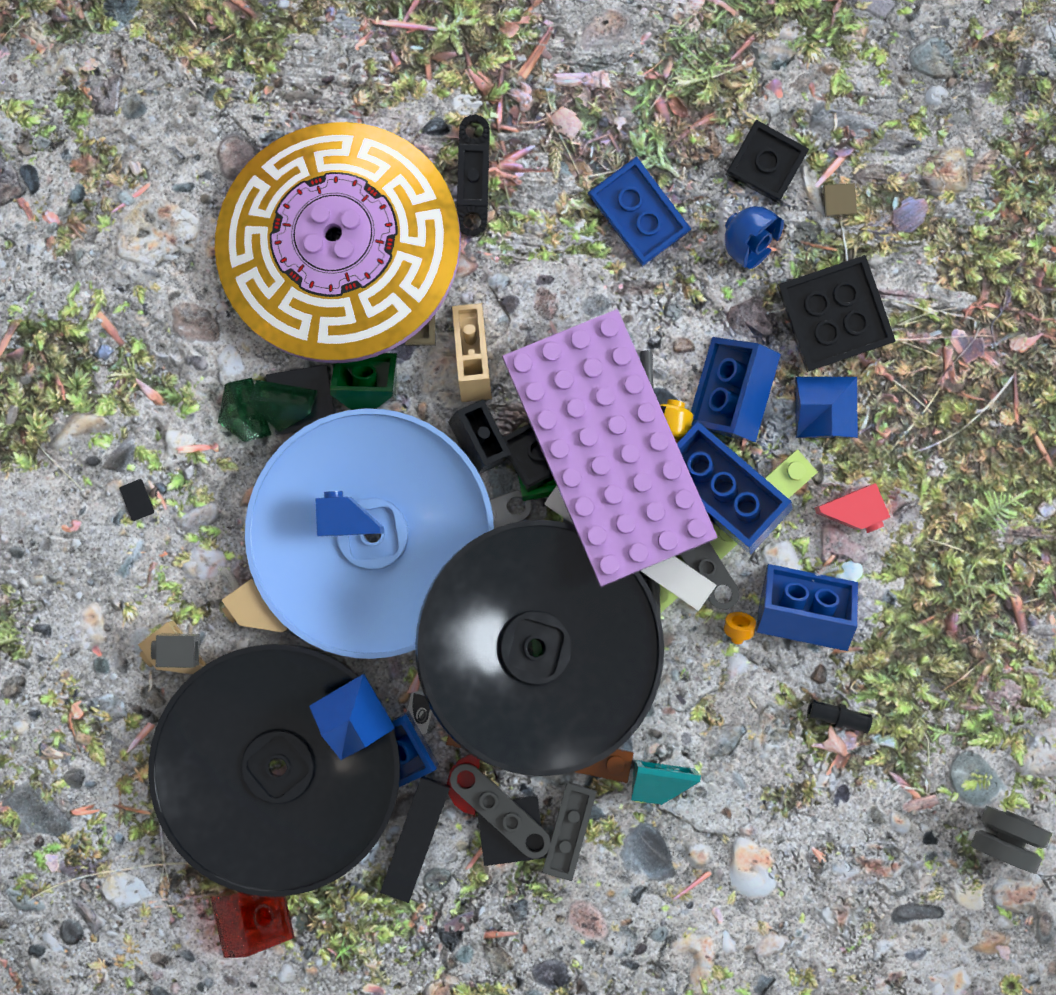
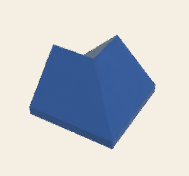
M795 377L796 438H858L857 377Z
M365 674L360 675L309 706L321 736L340 760L362 750L396 728Z

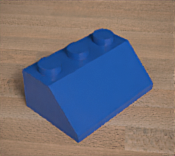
M712 337L691 409L693 414L692 426L698 421L710 432L756 443L781 354L758 343Z
M768 564L758 608L756 633L848 651L857 629L858 582L826 575L817 576L815 575L816 573Z

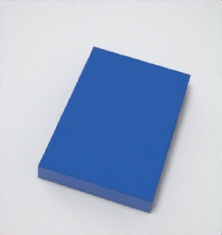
M637 156L587 194L642 267L691 231L690 226Z

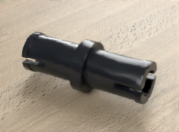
M811 699L807 710V718L831 723L837 729L846 727L868 734L872 725L873 718L871 714L849 710L843 704L834 706Z

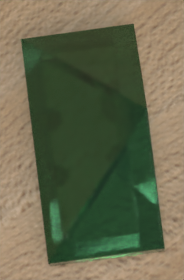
M252 378L233 381L224 385L218 419L219 424L243 442L262 439L272 435Z
M256 380L249 404L278 432H281L311 415L317 390Z

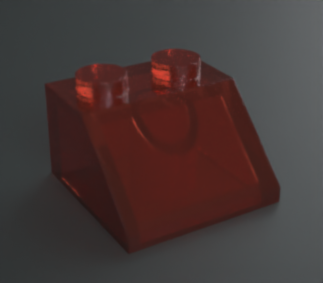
M230 889L210 897L224 958L248 957L295 938L285 896H257Z

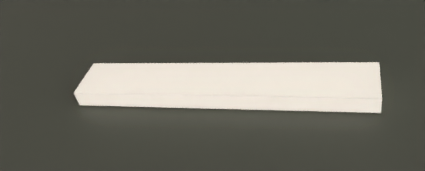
M556 486L544 504L572 523ZM676 556L641 570V572L697 611L701 609L717 586Z

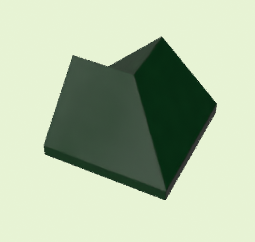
M383 353L376 357L355 362L334 363L330 395L350 410L377 409L386 401H396L397 353Z

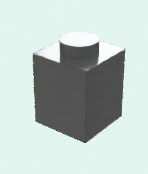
M162 633L156 635V641H152L151 658L156 660V667L194 668L198 666L200 634Z

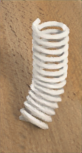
M835 562L832 565L830 564V566L828 564V567L826 565V568L822 566L819 568L820 571L817 569L819 573L815 571V575L820 576L837 571L839 566H836Z
M219 565L217 568L219 569L218 574L220 573V575L229 580L228 582H230L232 590L235 591L240 587L235 575H232L233 572L227 569V567Z

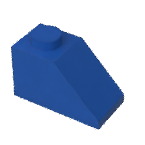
M343 491L324 492V498H315L317 536L384 534V527L353 498L343 497Z

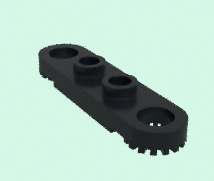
M477 114L465 117L459 126L457 214L460 232L469 238L481 236L485 232L488 223L490 128L486 119ZM472 123L480 124L483 128L482 135L476 139L468 137L465 132L468 125ZM476 214L480 217L481 224L476 230L465 228L463 220L467 215Z

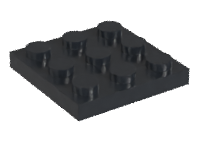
M866 255L777 285L807 372L896 342Z

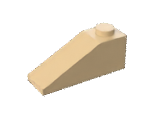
M482 303L452 306L461 402L492 399Z

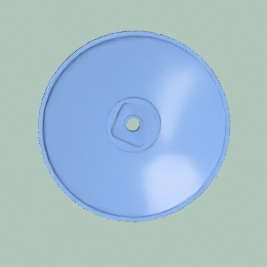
M367 408L347 410L318 419L303 427L285 441L268 460L255 483L248 503L245 520L246 555L253 580L261 597L280 622L295 635L315 647L340 656L363 659L387 658L415 650L416 628L420 610L433 580L457 551L478 536L494 529V518L490 498L479 472L466 453L442 431L414 416L397 411ZM343 491V497L353 498L384 527V534H381L380 539L375 543L369 542L365 534L317 536L315 498H324V492Z

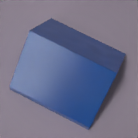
M409 711L392 720L396 727L394 730L400 754L399 787L435 771L439 765Z

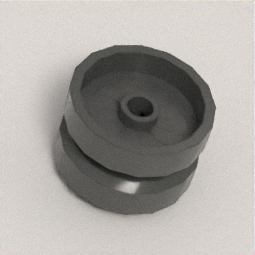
M986 805L980 820L985 826L996 830L997 834L994 835L983 830L976 831L970 846L1007 864L1037 874L1042 859L1039 854L1025 848V845L1027 843L1040 849L1047 848L1052 832L1034 825V821L1007 810L1003 812Z

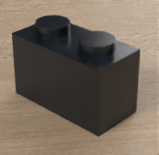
M484 400L457 410L448 421L461 449L472 461L479 474L501 465L511 455Z

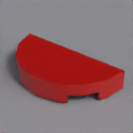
M471 754L459 759L450 770L447 785L451 786L450 777L455 767L459 764L470 763L479 769L480 760ZM465 770L458 774L457 782L461 787L469 788L475 783V776L472 772ZM451 786L448 795L453 804L461 811L475 815L476 810L455 792Z

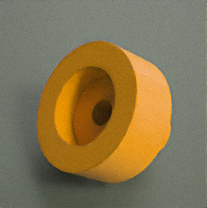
M732 612L726 616L724 632L731 638L734 644H742L744 640H749L754 636L756 620L751 615L744 612Z

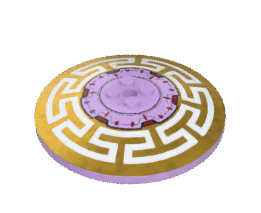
M331 122L305 127L277 139L261 150L246 164L230 186L221 206L215 232V257L219 278L227 298L244 323L255 334L275 348L298 358L323 363H347L376 357L405 343L417 334L432 319L446 299L454 282L461 250V232L456 206L446 182L433 163L415 146L391 132L366 124L350 122ZM337 227L342 230L341 237L336 241H328L325 237L326 232L330 228Z

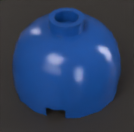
M759 206L745 208L738 214L733 213L725 224V248L728 254L744 268H755L772 251V249L767 248L772 239L779 240L783 231L784 220L774 212Z

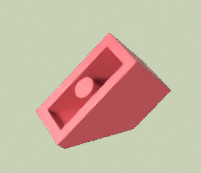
M876 483L814 508L816 514L855 530L865 528L867 533L884 527L882 521L890 518Z

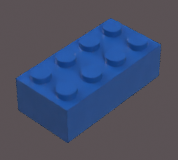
M698 421L677 443L710 520L751 555L793 510L792 501Z

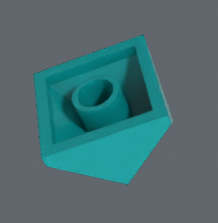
M634 760L631 800L662 805L698 784L701 780V775L695 768Z

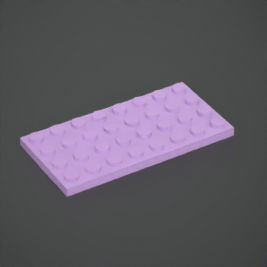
M618 309L502 356L600 587L718 538Z

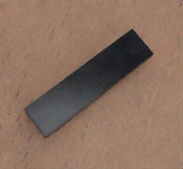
M425 776L420 778L380 893L407 903L410 902L449 793L450 785Z

